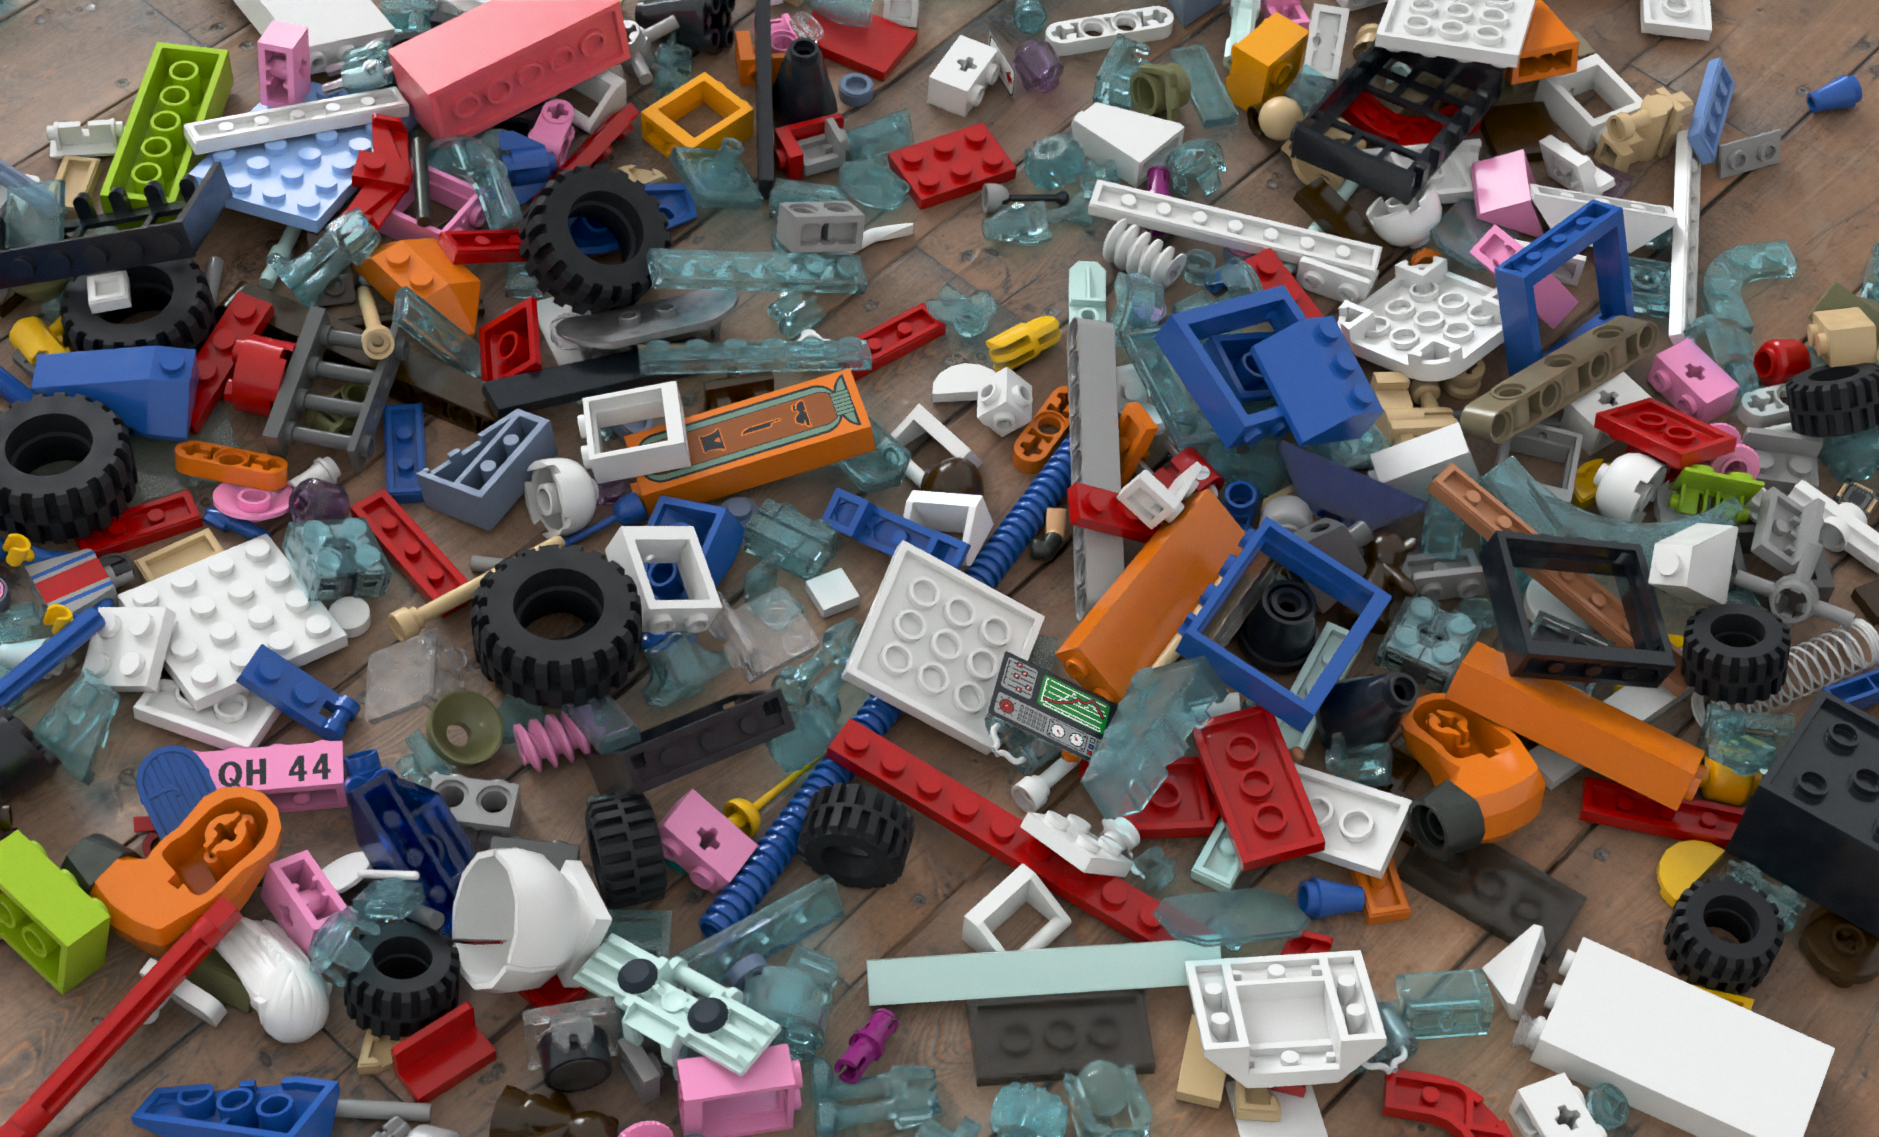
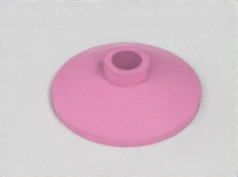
M223 482L213 492V504L217 510L227 516L258 523L279 517L290 511L295 504V492L288 484L279 490L265 491Z

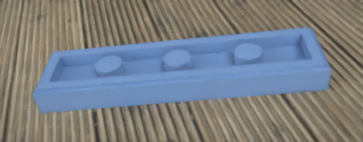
M1720 57L1708 61L1687 139L1702 165L1713 162L1715 159L1735 86V81Z

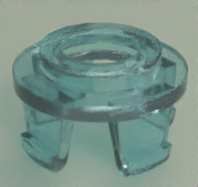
M1209 139L1187 141L1173 149L1165 160V168L1170 171V177L1174 182L1172 184L1173 189L1184 197L1188 194L1187 181L1197 180L1204 193L1208 195L1221 187L1218 169L1221 172L1227 171V166L1223 161L1224 153L1222 147L1217 142ZM1196 152H1204L1203 156L1196 159Z
M1239 257L1227 260L1223 266L1217 269L1211 268L1206 274V284L1213 285L1224 282L1228 289L1227 293L1216 299L1213 303L1263 291L1256 271Z
M352 906L346 907L340 913L335 911L323 923L310 945L308 956L311 957L309 970L316 975L323 972L333 978L335 985L344 987L346 985L344 976L330 966L331 963L334 962L360 973L372 954L356 941L359 940V937L352 930L355 926L377 936L381 932L380 926L374 921L367 923L359 918L358 910Z

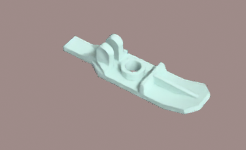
M1078 261L1069 269V325L1074 317L1106 322V270L1098 262Z

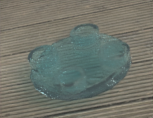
M874 155L869 160L845 161L838 172L839 184L844 192L854 201L870 208L879 210L895 209L904 203L910 191L909 184L901 180L889 168V162L881 156Z

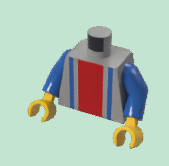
M17 533L8 535L2 546L3 550L8 552L6 561L10 566L18 567L25 561L27 565L25 570L31 591L45 614L43 624L52 626L51 631L53 635L58 633L87 608H95L98 611L99 607H119L116 589L135 581L133 572L125 558L103 567L91 549H83L76 552L50 551L31 546L30 541L25 536Z

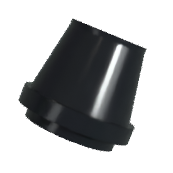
M1278 580L1266 587L1257 603L1244 613L1238 627V644L1249 661L1264 670L1275 673H1290L1302 669L1319 638V630L1316 625L1317 601L1312 591L1305 585L1293 580Z

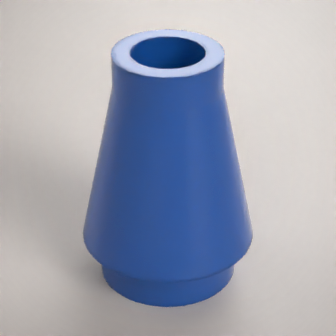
M1841 75L1818 90L1808 93L1806 96L1808 108L1812 113L1853 108L1857 102L1862 100V88L1855 76L1847 77L1846 75Z
M1311 877L1309 881H1302L1297 890L1298 910L1302 916H1309L1311 920L1348 912H1361L1365 903V895L1361 886H1351L1316 877Z

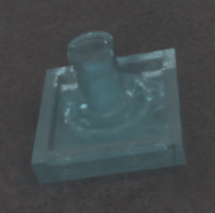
M725 137L719 149L673 147L668 158L697 207L758 210L764 198L740 160V156L745 149L741 147L742 143L731 137Z

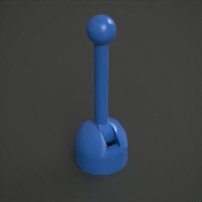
M631 491L615 502L613 515L569 538H562L565 540V546L570 547V545L615 522H619L624 526L637 525L647 520V513L637 494Z

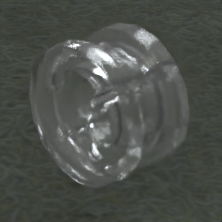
M1524 1009L1510 1047L1516 1049L1517 1046H1523L1526 1049V1053L1532 1055L1545 1017L1539 1015V1018H1532L1529 1015V1011Z

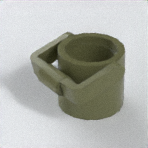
M1176 62L1163 65L1142 64L1140 65V71L1132 75L1130 80L1131 100L1139 113L1173 122L1179 120V108L1184 107L1188 103L1191 95L1190 81L1181 65ZM1167 112V115H1161L1160 113Z

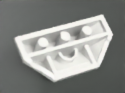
M1529 183L1532 201L1550 228L1556 226L1591 200L1622 207L1628 253H1632L1676 225L1677 217L1669 206Z

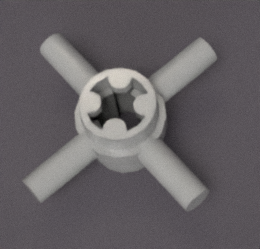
M674 15L645 30L639 27L636 22L625 20L623 16L631 58L620 63V65L627 74L636 75L642 85H647L653 80L649 70L655 60L651 42L680 28Z
M1808 540L1795 574L1786 575L1774 583L1738 570L1733 582L1734 585L1768 597L1772 613L1782 618V623L1787 624L1789 630H1791L1793 623L1804 622L1812 617V615L1850 628L1856 615L1853 612L1819 600L1818 588L1812 582L1811 577L1824 545L1816 541ZM1786 588L1798 594L1803 593L1806 597L1805 602L1797 604L1796 610L1787 606L1790 600L1788 596L1783 595Z

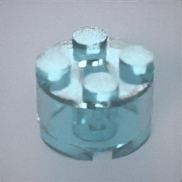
M766 966L762 968L761 975L754 976L753 970L749 971L744 983V999L742 1004L779 1024L782 1029L769 1046L788 1043L789 1053L792 1058L802 1061L815 1059L816 1051L820 1050L825 1044L834 998L833 987L824 980L822 988L812 983L814 974L790 967Z

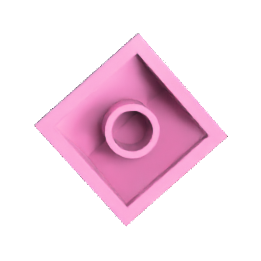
M1524 149L1473 163L1470 170L1477 219L1537 238L1543 235L1541 213L1530 196L1529 183L1536 184Z

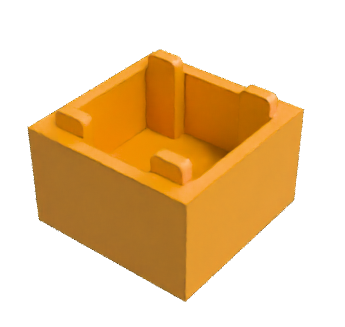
M1275 12L1269 18H1265L1261 25L1239 43H1235L1231 47V55L1233 57L1230 73L1225 81V87L1227 88L1225 99L1247 111L1251 105L1266 102L1275 96L1287 95L1299 84L1309 31L1278 12Z

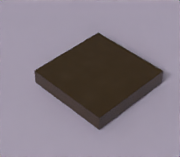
M1544 101L1492 106L1481 119L1480 129L1492 157L1524 149L1528 162L1544 161L1539 141L1549 135L1561 141Z

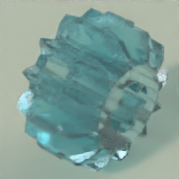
M1061 132L1052 137L1046 135L1045 139L1033 141V147L1025 150L1026 157L1023 159L1024 169L1027 177L1030 178L1037 189L1046 188L1048 192L1052 191L1055 187L1063 189L1064 185L1076 183V177L1084 174L1085 154L1073 135L1063 136Z
M817 703L801 705L796 710L790 711L796 729L764 742L772 759L785 772L801 770L805 765L812 764L815 759L823 756V753L838 734L830 716Z
M1011 1082L1010 1086L1001 1087L999 1094L995 1096L991 1107L989 1127L997 1133V1137H1064L1067 1129L1069 1108L1061 1102L1062 1098L1059 1095L1047 1092L1046 1087L1038 1088L1031 1082H1028L1027 1085Z

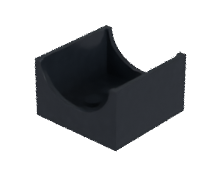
M1821 689L1757 786L1725 852L1878 938L1879 719Z

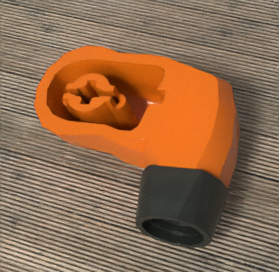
M1432 693L1418 697L1413 709L1400 726L1407 750L1429 773L1434 784L1433 789L1415 799L1409 805L1407 812L1408 825L1418 846L1432 859L1445 862L1453 859L1455 853L1475 848L1479 844L1494 843L1509 838L1527 825L1541 812L1546 782L1531 755L1511 730L1445 698L1447 693Z
M222 787L204 796L180 826L158 843L147 859H142V856L104 834H92L82 839L66 855L60 869L68 870L86 894L91 898H98L104 903L111 916L109 928L116 935L142 951L162 958L221 896L233 904L239 911L247 903L260 880L265 875L268 864L273 863L282 843V827L278 809L264 793L252 788Z

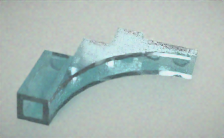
M1513 455L1476 481L1539 534L1641 544L1649 573L1655 543L1697 523L1734 526L1737 522L1733 516L1743 510V507L1733 496L1708 511L1680 520L1654 523L1613 520L1586 512L1558 498L1536 481Z

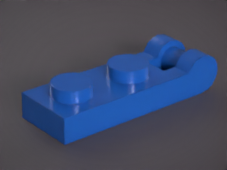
M262 643L236 680L240 685L328 741H341L347 731L346 724L348 721H353L361 709L358 702L353 698L339 695ZM322 707L333 713L331 718H326L319 713Z

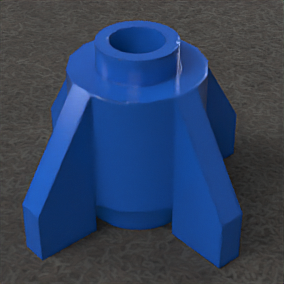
M513 130L498 132L500 151L509 150V154L501 155L502 167H500V172L503 175L505 184L514 183L515 185L514 187L506 188L509 206L524 204L546 186L551 179L550 174H556L554 153L547 152L544 144Z

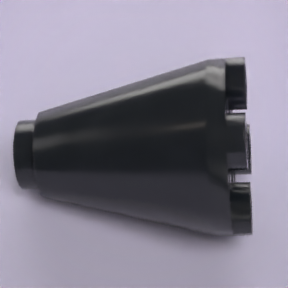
M640 0L635 9V22L645 30L674 15L680 28L662 36V38L699 52L716 56L724 48H731L734 43L735 34L731 27V13L734 11L736 0Z
M795 39L786 51L772 88L773 125L776 128L838 113L835 94L822 52L818 44L812 39Z
M1397 672L1339 679L1315 714L1322 746L1329 752H1337L1351 759L1369 758L1386 745L1413 709L1419 697V688L1416 681L1408 674Z
M2 705L0 707V794L3 803L50 778L62 762L33 736L34 733L17 716H14Z

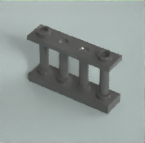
M310 306L262 434L269 455L285 459L290 445H295L296 442L347 451L353 472H362L366 458L370 459L374 453V435L400 362L405 361L409 354L410 341L409 338L405 337L401 321L393 320L390 328L395 342L393 352L388 357L379 359L376 369L371 370L323 361L322 358L326 348H331L332 345L363 350L361 343L362 334L336 330L334 325L330 323L326 308ZM320 377L370 385L364 403L311 394V388L314 380H319ZM308 409L358 418L352 436L300 427L298 423L302 412L306 413Z

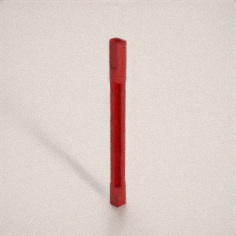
M221 896L0 1127V1137H37L242 919L243 916L239 910Z

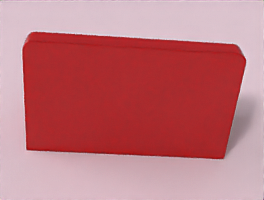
M468 1001L391 1049L394 1074L415 1103H429L497 1060L496 1050L476 1026L474 1008Z

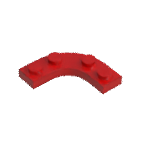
M1363 92L1342 115L1352 126L1400 146L1430 143L1445 126V124L1425 116L1408 117L1395 113L1366 92ZM1449 104L1437 112L1452 118L1460 108ZM1482 120L1478 122L1466 138L1479 130Z
M1398 1069L1396 1073H1385L1382 1104L1383 1116L1426 1122L1445 1129L1454 1137H1513L1504 1119L1499 1121L1495 1114L1482 1103L1484 1098L1469 1087L1449 1078L1403 1069Z

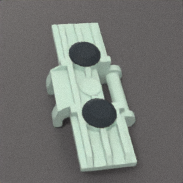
M614 933L609 935L572 977L574 983L626 1011L622 1019L623 1035L626 1041L638 1047L643 1042L641 1034L660 1044L663 1061L674 1068H677V1060L681 1059L680 1050L682 1046L686 1045L742 1077L782 1030L779 1024L743 1005L744 993L735 987L727 989L689 968L688 962L676 956L670 961L663 956L657 958ZM682 984L705 998L698 1000L683 990L678 989L677 986Z

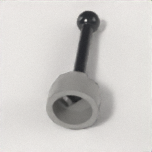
M985 183L982 189V208L985 213L1003 211L1009 202H1057L1059 205H1065L1070 199L1066 191H1059L1057 194H1009L1003 185L996 183Z

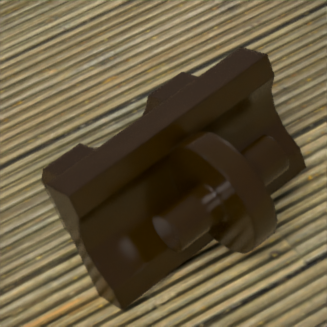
M737 365L728 366L726 378L703 382L704 412L774 391L772 371L740 375Z

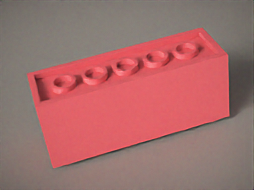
M491 0L387 50L398 89L409 104L410 113L444 151L631 58L619 0Z

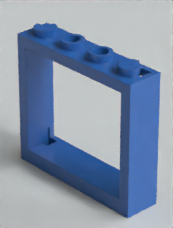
M1591 200L1494 268L1509 377L1618 315L1635 318L1622 207ZM1593 244L1601 312L1542 354L1533 286Z
M1284 285L1171 314L1154 337L1227 450L1245 444L1251 447L1268 437L1279 439L1291 430L1279 406L1248 415L1199 340L1209 338L1210 335H1220L1268 321L1277 333L1302 319H1306Z
M1266 516L1256 531L1251 527L1246 531L1238 544L1243 549L1239 556L1235 557L1230 554L1217 574L1223 578L1218 586L1212 583L1207 586L1197 604L1202 606L1197 616L1191 612L1186 616L1183 624L1177 631L1183 637L1175 651L1303 734L1393 596ZM1260 551L1360 615L1304 700L1203 635V632Z

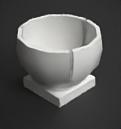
M516 847L478 852L466 867L460 879L453 904L452 940L502 942L503 944H453V947H457L459 952L460 974L474 990L493 994L540 988L556 974L563 987L580 988V985L573 982L572 977L600 947L612 922V918L582 861L565 860L561 871H559L543 854Z

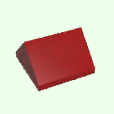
M533 297L527 298L478 329L483 381L542 370L537 299Z

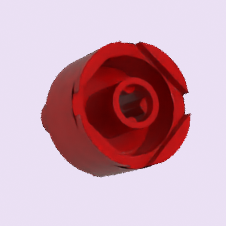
M255 334L249 335L245 341L238 339L232 351V361L236 365L233 378H229L225 386V401L232 402L236 411L269 418L296 343Z

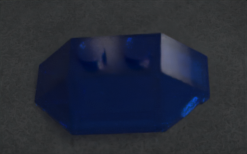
M1277 440L1275 448L1293 494L1308 504L1313 515L1324 518L1326 512L1340 517L1339 522L1344 523L1347 528L1361 520L1367 524L1371 531L1424 511L1428 505V502L1289 442Z
M386 771L348 793L357 843L374 870L417 871L419 873L417 880L380 879L386 889L441 912L445 917L443 926L439 928L440 936L448 935L452 939L453 904L462 873L477 853L439 792L415 782L398 778V775ZM402 916V917H403L405 920H407L409 923H411V924L413 923L414 920H411V919H409V918H407V917H405V916Z

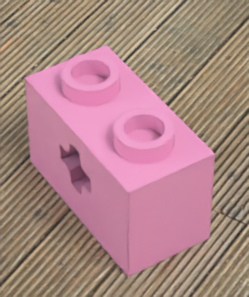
M273 20L257 41L261 105L277 108L302 103L311 91L308 27Z
M1690 338L1658 353L1654 358L1647 377V381L1653 388L1660 392L1677 410L1705 423L1729 412L1740 388V385Z
M691 789L677 800L658 824L664 858L676 862L689 873V877L695 885L701 889L708 890L712 894H715L731 882L758 846L694 789Z
M305 850L268 864L260 897L278 924L285 930L288 937L304 951L309 960L343 947L353 914L309 851Z

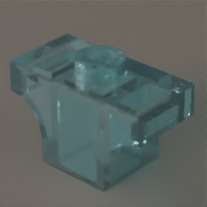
M674 632L643 651L650 666V678L647 685L640 691L647 705L666 707L681 697L682 699H687L697 695L704 690L703 683L732 665L725 651H705L700 646L694 632Z

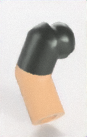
M1047 508L1045 539H1033L1030 544V557L1033 560L1042 559L1044 563L1054 559L1065 539L1066 509Z

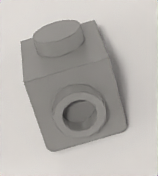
M833 117L825 119L824 134L797 141L804 154L803 174L805 177L845 166L846 150L849 149V139L846 131L838 127Z

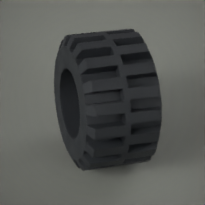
M1870 363L1840 367L1823 365L1803 371L1790 378L1786 383L1792 430L1798 434L1811 437H1838L1860 433L1879 425L1878 365Z
M1726 602V604L1715 603L1709 605L1708 609L1701 608L1695 611V616L1689 617L1684 630L1681 673L1682 676H1685L1686 684L1689 687H1695L1694 692L1697 694L1709 696V700L1715 702L1724 701L1730 705H1736V703L1749 705L1754 704L1756 700L1763 702L1770 699V694L1776 695L1781 691V686L1785 685L1791 644V635H1789L1790 630L1787 624H1783L1782 618L1777 614H1770V610L1764 607L1757 608L1753 604L1745 602L1744 604H1737L1735 602Z
M835 783L833 787L826 785L820 788L819 792H815L812 795L797 842V851L802 856L801 860L805 865L812 867L813 872L824 876L831 882L851 888H884L887 884L897 882L898 877H901L915 831L914 818L912 813L906 811L907 807L902 802L894 800L895 797L878 791L877 788L861 786L856 783H851L850 785Z
M643 793L639 795H620L589 802L585 814L589 850L599 891L609 909L615 910L663 899L667 888L666 864L656 818L646 796Z
M1716 875L1708 876L1705 883L1699 879L1693 882L1689 889L1686 888L1674 908L1663 936V944L1668 946L1665 954L1668 960L1675 961L1673 969L1677 974L1684 973L1687 975L1686 982L1696 985L1698 983L1706 989L1720 990L1730 994L1733 993L1734 989L1739 994H1743L1749 991L1751 985L1757 987L1770 970L1785 937V934L1782 933L1785 927L1783 918L1776 917L1779 909L1775 903H1768L1766 901L1768 895L1763 890L1756 892L1751 888L1753 884L1745 880L1741 884L1735 882V877L1725 876L1723 880H1719ZM1707 927H1717L1726 930L1740 944L1727 943L1718 939Z
M394 920V924L387 925L383 922L375 925V930L373 931L364 930L359 934V940L351 942L349 952L345 955L344 1005L347 1006L348 1016L350 1019H356V1026L360 1029H371V1035L381 1038L383 1035L390 1036V1040L400 1041V1037H410L457 1007L459 995L460 961L457 947H453V940L448 935L440 936V929L423 927V924L413 921L412 924L404 923V920Z

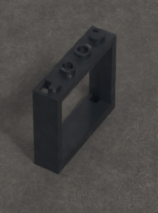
M1496 530L1479 553L1511 677L1658 688L1677 666L1654 587L1648 584L1650 573L1641 544ZM1513 567L1614 576L1635 649L1532 640Z
M781 688L737 692L587 753L585 758L599 794L639 795L791 732L796 727ZM734 701L735 706L724 710L723 705Z

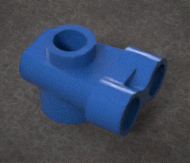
M1235 481L1226 488L1225 501L1222 505L1246 533L1250 527L1254 529L1251 524L1261 492L1249 482Z
M377 749L359 751L343 758L348 774L344 782V790L351 799L360 801L376 797L378 792L388 793L397 787L398 777L396 773L387 766L382 768Z

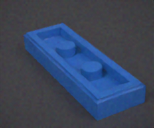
M423 403L385 405L383 416L386 491L398 504L424 502L416 473L426 468Z

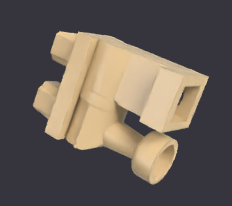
M1664 87L1655 89L1652 96L1648 94L1644 97L1638 112L1632 115L1620 112L1608 118V132L1601 134L1594 158L1614 179H1617L1627 174L1629 165L1632 163L1650 161L1655 158L1656 154L1660 158L1669 155L1672 144L1676 141L1677 132L1684 130L1681 120L1683 116L1691 113L1694 105L1693 101L1683 91L1671 94Z
M1402 372L1373 373L1370 386L1384 410V413L1375 422L1380 439L1384 442L1383 449L1458 423L1457 418L1453 416V410L1448 407H1440L1437 402L1441 393L1438 381H1419L1414 379L1410 383L1409 378ZM1412 401L1417 405H1421V408H1413Z

